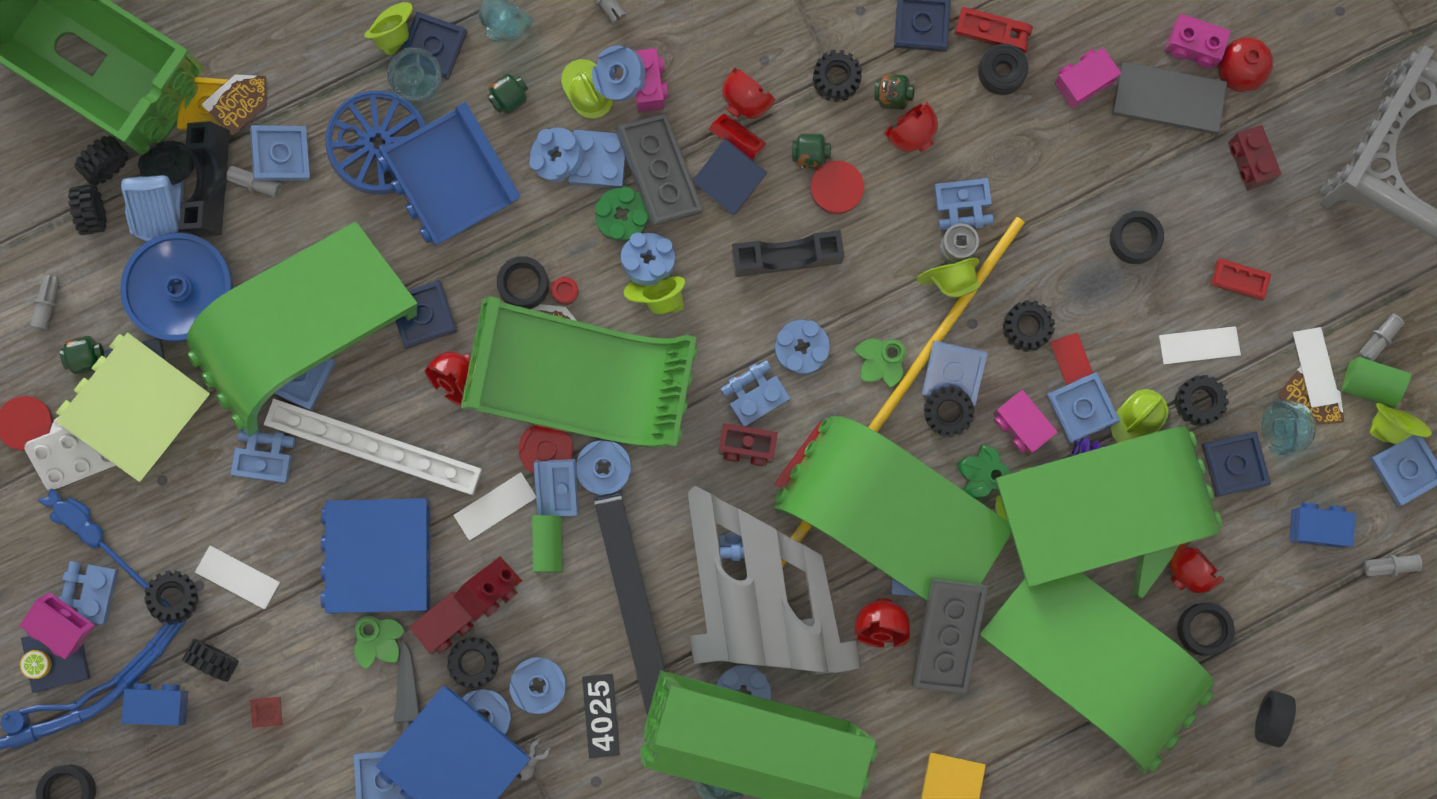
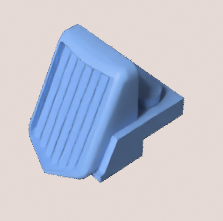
M164 175L128 177L122 180L121 190L125 201V215L130 234H134L141 240L149 241L160 235L179 232L181 202H184V180L175 185H172L169 178Z

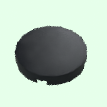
M159 142L156 144L157 147L149 149L148 152L139 158L138 168L142 177L164 175L169 178L172 185L182 182L194 169V162L185 150V144L181 142Z

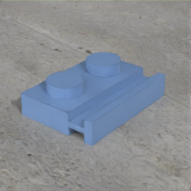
M575 459L535 461L534 475L537 514L577 516L579 514Z

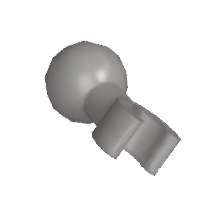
M537 739L532 743L529 754L532 759L520 771L522 777L516 776L520 781L529 780L534 774V765L539 759L546 758L552 751L551 748H548L545 753L536 755L537 745L541 739Z

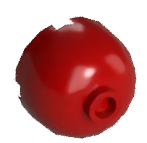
M1243 37L1232 41L1226 46L1223 58L1219 63V77L1221 81H1226L1227 87L1237 92L1257 90L1268 80L1272 72L1274 58L1271 50L1264 42L1252 37Z
M735 67L727 75L723 83L722 95L728 104L726 110L737 119L741 115L749 119L763 116L773 106L776 99L769 92L767 94L763 93L764 90L759 83Z
M925 101L923 105L920 103L899 117L896 123L897 127L893 128L890 125L884 131L885 137L896 149L902 152H912L918 149L920 152H923L934 143L931 139L937 133L938 120L930 104Z
M448 351L435 357L424 370L431 385L436 390L439 387L449 393L444 397L460 406L462 404L471 356Z
M1191 541L1180 544L1169 562V568L1173 573V576L1170 578L1171 581L1181 591L1186 588L1193 593L1202 594L1211 591L1224 581L1223 576L1216 577L1214 575L1218 570L1197 547L1195 549L1188 547Z
M878 598L876 601L863 606L857 614L854 636L857 635L859 642L873 647L884 648L885 644L883 642H894L893 647L906 645L910 641L909 617L906 611L898 604L893 603L891 599Z

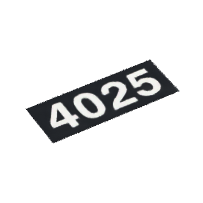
M613 674L582 677L589 758L618 756L620 752Z

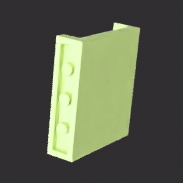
M127 332L125 336L119 334L109 346L113 351L107 358L101 356L91 368L95 371L93 376L89 380L83 378L74 389L77 395L70 403L68 400H65L56 412L59 415L56 422L140 482L210 395V392L199 386Z

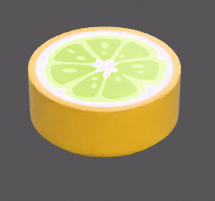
M40 650L27 652L20 661L21 672L31 679L43 678L49 673L52 666L50 656Z

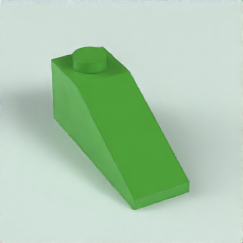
M1179 545L1138 556L1132 591L1133 598L1136 600L1143 599L1170 562Z

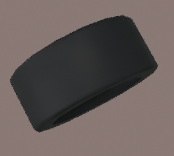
M1131 211L1124 214L1113 225L1110 232V246L1114 254L1121 261L1129 264H1142L1149 261L1161 250L1164 242V229L1160 221L1153 214L1145 211ZM1138 222L1144 224L1150 230L1152 243L1146 251L1135 253L1124 246L1121 240V233L1126 225Z
M517 256L501 266L497 275V289L502 300L507 304L532 309L539 306L545 300L549 291V279L544 267L537 260L528 256ZM519 268H528L534 271L539 279L537 292L526 299L514 297L507 288L509 275Z
M1210 602L1194 604L1187 608L1180 616L1177 627L1178 636L1183 646L1190 652L1201 656L1217 655L1225 651L1232 643L1235 634L1234 621L1229 612L1220 605ZM1200 613L1213 614L1221 623V637L1213 645H1200L1191 636V621Z
M1274 690L1269 691L1265 695L1255 723V738L1258 742L1277 748L1285 744L1291 733L1296 714L1294 697Z
M72 764L57 766L45 772L39 780L36 789V799H51L50 789L55 779L63 775H70L79 780L82 786L81 799H95L96 795L95 781L91 774L83 767Z

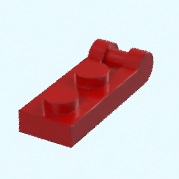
M962 6L954 35L993 45L1011 44L1018 47L1023 53H1026L1029 45L1027 38L1031 36L1033 26L1021 21ZM1011 31L1017 33L1016 39L1009 37Z

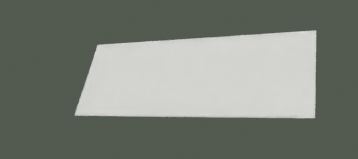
M1236 326L1159 335L1163 364L1241 355Z
M1321 327L1293 332L1311 407L1340 403Z
M520 472L453 516L467 538L471 540L534 500L536 495Z
M209 546L195 573L263 609H266L280 583L212 546Z

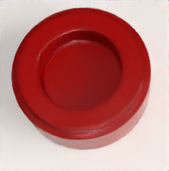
M560 277L553 282L551 294L557 303L569 305L577 299L579 289L573 279Z

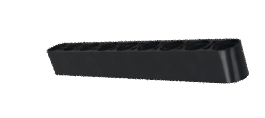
M621 492L594 498V503L648 716L660 670L665 671L623 499Z

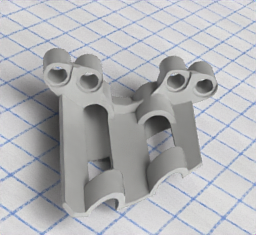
M694 486L688 492V500L707 634L690 636L693 663L727 661L749 665L807 670L808 676L861 668L857 640L840 643L822 555L787 537L746 512L720 500L709 492ZM717 524L742 537L747 578L745 580H736L723 570ZM781 559L806 572L812 619L800 620L790 608L787 602Z

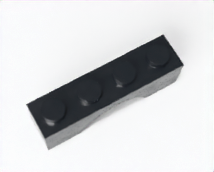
M211 121L187 123L185 150L189 153L195 164L197 184L192 197L185 202H181L179 230L199 237L222 235L230 130Z
M841 230L813 233L808 237L789 242L766 243L751 241L732 244L731 250L735 277L842 264L844 259Z

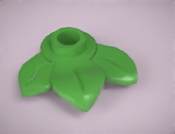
M872 338L861 342L855 348V352L865 359L860 372L862 381L874 382L883 378L889 387H893L901 380L903 375L901 363L905 359L906 349L900 341L889 339L882 342ZM894 349L897 352V356L890 358L887 355V350Z
M365 616L356 623L355 635L358 640L354 646V654L358 663L363 668H369L376 657L386 662L398 661L399 647L395 639L402 636L405 632L401 624L390 618L379 620L373 616ZM367 625H372L374 627V633L372 635H367L365 633V627Z

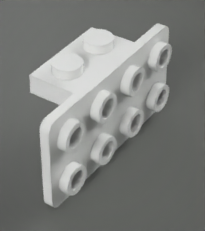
M59 417L52 423L50 433L28 441L24 447L47 490H55L116 466L58 424L56 420Z

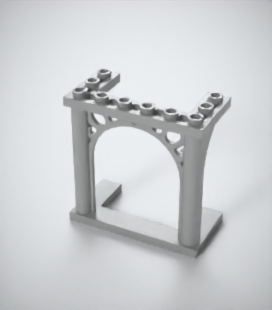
M1424 45L1419 51H1412L1405 61L1402 60L1396 69H1391L1384 80V83L1387 85L1382 92L1386 97L1378 107V111L1381 112L1377 120L1373 119L1367 126L1364 133L1368 136L1364 142L1360 141L1352 152L1351 156L1355 158L1351 165L1347 164L1341 173L1338 171L1332 180L1328 179L1320 191L1323 194L1319 201L1320 204L1327 208L1337 201H1355L1368 204L1395 215L1437 240V209L1422 201L1411 192L1404 183L1396 163V144L1405 123L1420 110L1437 105V61L1430 58L1434 50ZM1418 83L1425 85L1428 89L1429 98L1427 101H1422L1417 96L1416 85ZM1409 98L1414 104L1412 109H1408L1405 106L1409 103ZM1393 122L1398 124V129L1393 128ZM1382 144H1386L1388 146V151L1386 153H1376L1384 147V145ZM1382 159L1388 162L1389 168L1386 172L1378 173L1372 170L1371 163L1374 160ZM1390 176L1394 179V185L1389 180L1386 183L1382 180Z

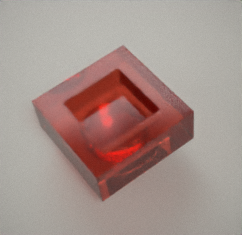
M281 697L250 700L252 728L283 725Z

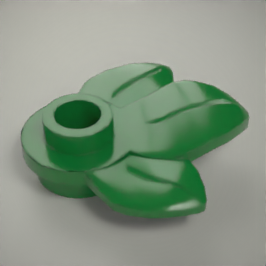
M987 445L980 446L978 457L969 456L957 463L960 472L969 479L964 491L973 498H984L993 489L998 490L996 480L992 479V474L995 471H1000L1002 476L1011 474L1009 468L1001 463L998 451Z

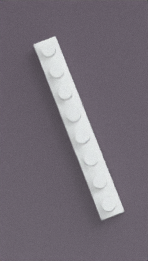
M273 399L264 422L265 426L472 496L482 473L481 468Z

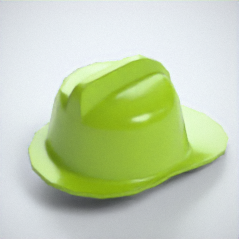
M402 2L386 9L378 16L371 28L364 34V37L372 39L377 48L384 50L387 55H393L409 39L406 21L413 11L412 4Z
M579 59L572 61L563 70L561 76L563 89L578 114L591 119L602 117L609 112L613 105V100L601 95L593 84L592 70L597 64L590 60Z
M969 258L955 264L929 269L918 275L916 278L917 283L922 285L935 284L948 297H963L979 289V282L975 272L979 259Z
M672 276L666 280L664 278L658 281V284L652 286L639 285L632 281L625 287L624 295L629 301L645 303L651 312L657 315L677 312L684 308L682 289L685 286V280L680 276Z
M1149 389L1138 390L1132 394L1116 411L1120 422L1110 426L1112 436L1117 443L1158 432L1168 418L1169 409L1165 399L1159 393Z
M1381 403L1376 404L1378 412L1372 420V427L1370 429V434L1382 442L1397 445L1412 435L1426 438L1431 436L1430 428L1412 414L1387 407Z

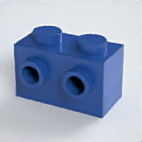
M1301 503V507L1291 510L1289 542L1337 548L1354 546L1356 513L1346 512L1345 507L1329 506V510L1318 509L1319 505L1313 503Z
M134 683V689H124L121 724L186 725L189 691H179L180 685L162 684V690H151L152 684Z

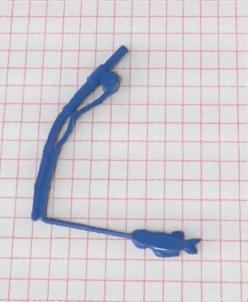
M54 489L49 490L47 498L38 499L42 505L53 507L54 512L50 514V519L53 522L63 523L71 532L77 534L84 544L92 548L101 547L144 589L149 587L147 582L103 542V529L98 524L92 523L90 509L86 505L71 497H68V501L61 500L60 495ZM160 597V601L164 606L172 607L165 599ZM185 618L179 624L177 621L173 622V625H168L165 622L154 638L146 644V647L120 673L116 674L109 682L86 692L77 702L69 704H38L5 713L1 718V727L7 732V736L0 738V750L8 747L14 749L36 742L38 738L56 733L73 725L82 724L83 721L105 710L124 694V689H130L154 661L161 657L177 632L183 627L186 622ZM116 684L118 685L98 702L88 708L79 710L92 696ZM71 710V713L59 718L29 726L30 718L28 714Z

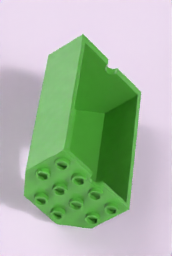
M0 0V65L140 155L149 151L151 143H159L166 140L177 124L181 102L185 98L184 109H186L197 93L198 87L194 85L195 77L201 75L203 65L187 49L110 0ZM75 34L107 55L93 77L59 56L56 51V43L61 36Z
M660 670L644 727V741H647L646 745L642 744L639 758L644 768L761 799H860L862 791L867 790L870 775L867 774L869 764L875 761L878 747L875 745L876 740L866 732H862V729L854 722Z

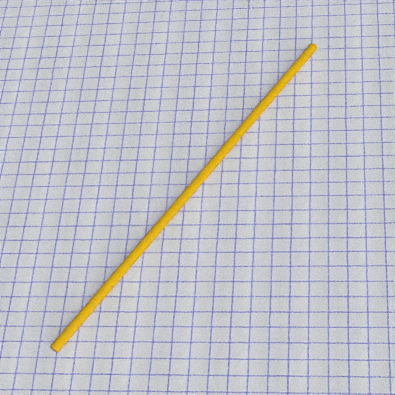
M1016 217L976 273L979 288L1025 224L1021 218ZM977 291L959 297L868 428L877 433L928 362L933 340L942 342ZM802 521L791 536V539L801 543L812 526ZM781 559L783 568L787 562Z

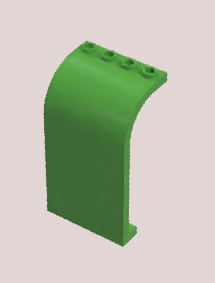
M354 222L231 289L213 301L192 323L187 334L189 352L186 355L194 368L199 366L203 374L201 376L209 389L214 387L218 393L216 398L224 410L229 408L233 414L231 419L239 431L243 429L248 437L258 432L257 414L260 408L278 389L402 316H405L407 320L417 316V302L358 223Z
M491 296L482 300L461 404L462 409L620 444L650 448L677 446L682 437L681 419L687 409L686 392L692 382L691 364L697 355L696 337L690 335L676 338L638 336L500 302L501 299Z
M841 416L826 418L818 429L820 434L816 440L811 441L804 451L806 456L803 461L792 469L789 475L791 480L786 488H781L775 497L776 504L773 508L782 514L793 516L820 530L926 602L931 578L981 584L1011 535L1008 521L897 444L872 429Z
M1188 426L1151 433L996 478V484L1027 586L1031 587L1221 533L1222 520L1219 512L1214 511L1211 502L1214 500L1211 486L1205 483L1203 474H1206L1205 466L1202 459L1197 458L1195 452L1197 441L1194 433L1189 432Z
M1081 572L1031 587L1027 586L1024 579L980 633L983 642L990 647L996 648L1113 740L1135 762V768L1143 775L1149 770L1153 773L1163 761L1160 755L1166 748L1169 751L1174 748L1180 739L1177 734L1184 726L1188 729L1197 718V715L1194 713L1200 705L1206 707L1215 695L1211 692L1214 686L1212 677L1191 655Z

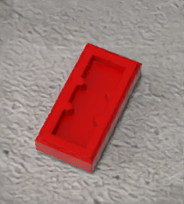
M724 113L712 122L709 128L711 132L722 140L728 139L752 160L766 146V142Z
M1219 258L1216 262L1210 285L1263 301L1267 293L1271 273Z

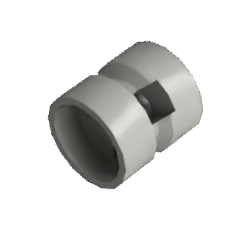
M959 223L951 226L946 231L939 245L941 258L948 264H955L971 258L979 245L978 233L968 224Z

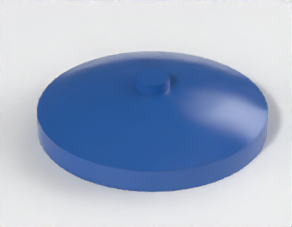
M168 233L147 241L130 257L121 278V299L127 315L143 332L162 341L186 342L188 331L194 320L213 301L233 289V278L227 261L209 242L191 234Z

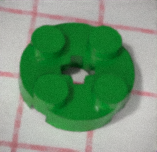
M622 187L609 190L602 195L595 206L597 227L608 239L627 242L634 233H643L648 222L646 209L640 194L633 191L632 188ZM618 209L629 212L626 215V221H623L621 218L615 219L614 216L617 215Z

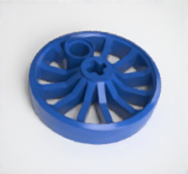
M367 91L350 97L336 109L326 130L325 146L331 167L343 182L360 192L375 195L396 192L392 183L385 184L384 171L378 160L379 185L363 183L373 160L380 156L379 149H375L374 144L371 142H375L376 138H380L382 145L379 148L382 146L385 148L406 136H394L411 123L417 122L419 128L426 126L422 116L411 103L390 92ZM370 100L373 129L356 108V104ZM376 100L390 101L392 104L381 128H379ZM398 106L403 107L411 114L388 130ZM347 110H350L364 131H361L355 125H348L340 121V117ZM334 128H339L338 141L333 142ZM348 132H353L358 136V140L353 144H347L343 141V136ZM343 149L346 152L355 153L341 163H338L333 150ZM367 156L357 179L352 178L344 171L360 158Z

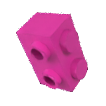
M1180 13L1173 23L1165 52L1171 53V56L1176 59L1194 61L1203 68H1215L1223 58L1231 30Z
M1104 47L1096 52L1093 49L1088 51L1080 58L1081 62L1074 66L1070 63L1058 72L1059 76L1054 84L1072 109L1116 82L1122 74Z
M656 48L637 50L636 52L640 55L645 65L646 80L645 87L635 95L638 113L664 109V99L669 97L667 83L661 82L660 73L665 72L663 56H657Z
M1023 390L993 413L996 417L994 422L1003 432L1007 431L1013 438L1012 444L1021 454L1025 452L1027 456L1058 433Z
M49 592L34 602L19 626L27 631L31 638L39 640L50 648L53 654L67 659L80 649L95 625Z

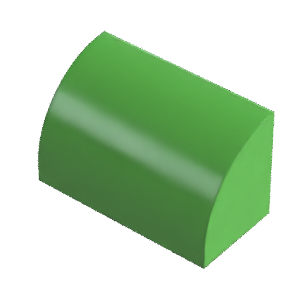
M1357 357L1349 361L1341 392L1395 408L1406 392L1411 373Z
M532 515L533 572L563 573L562 517Z

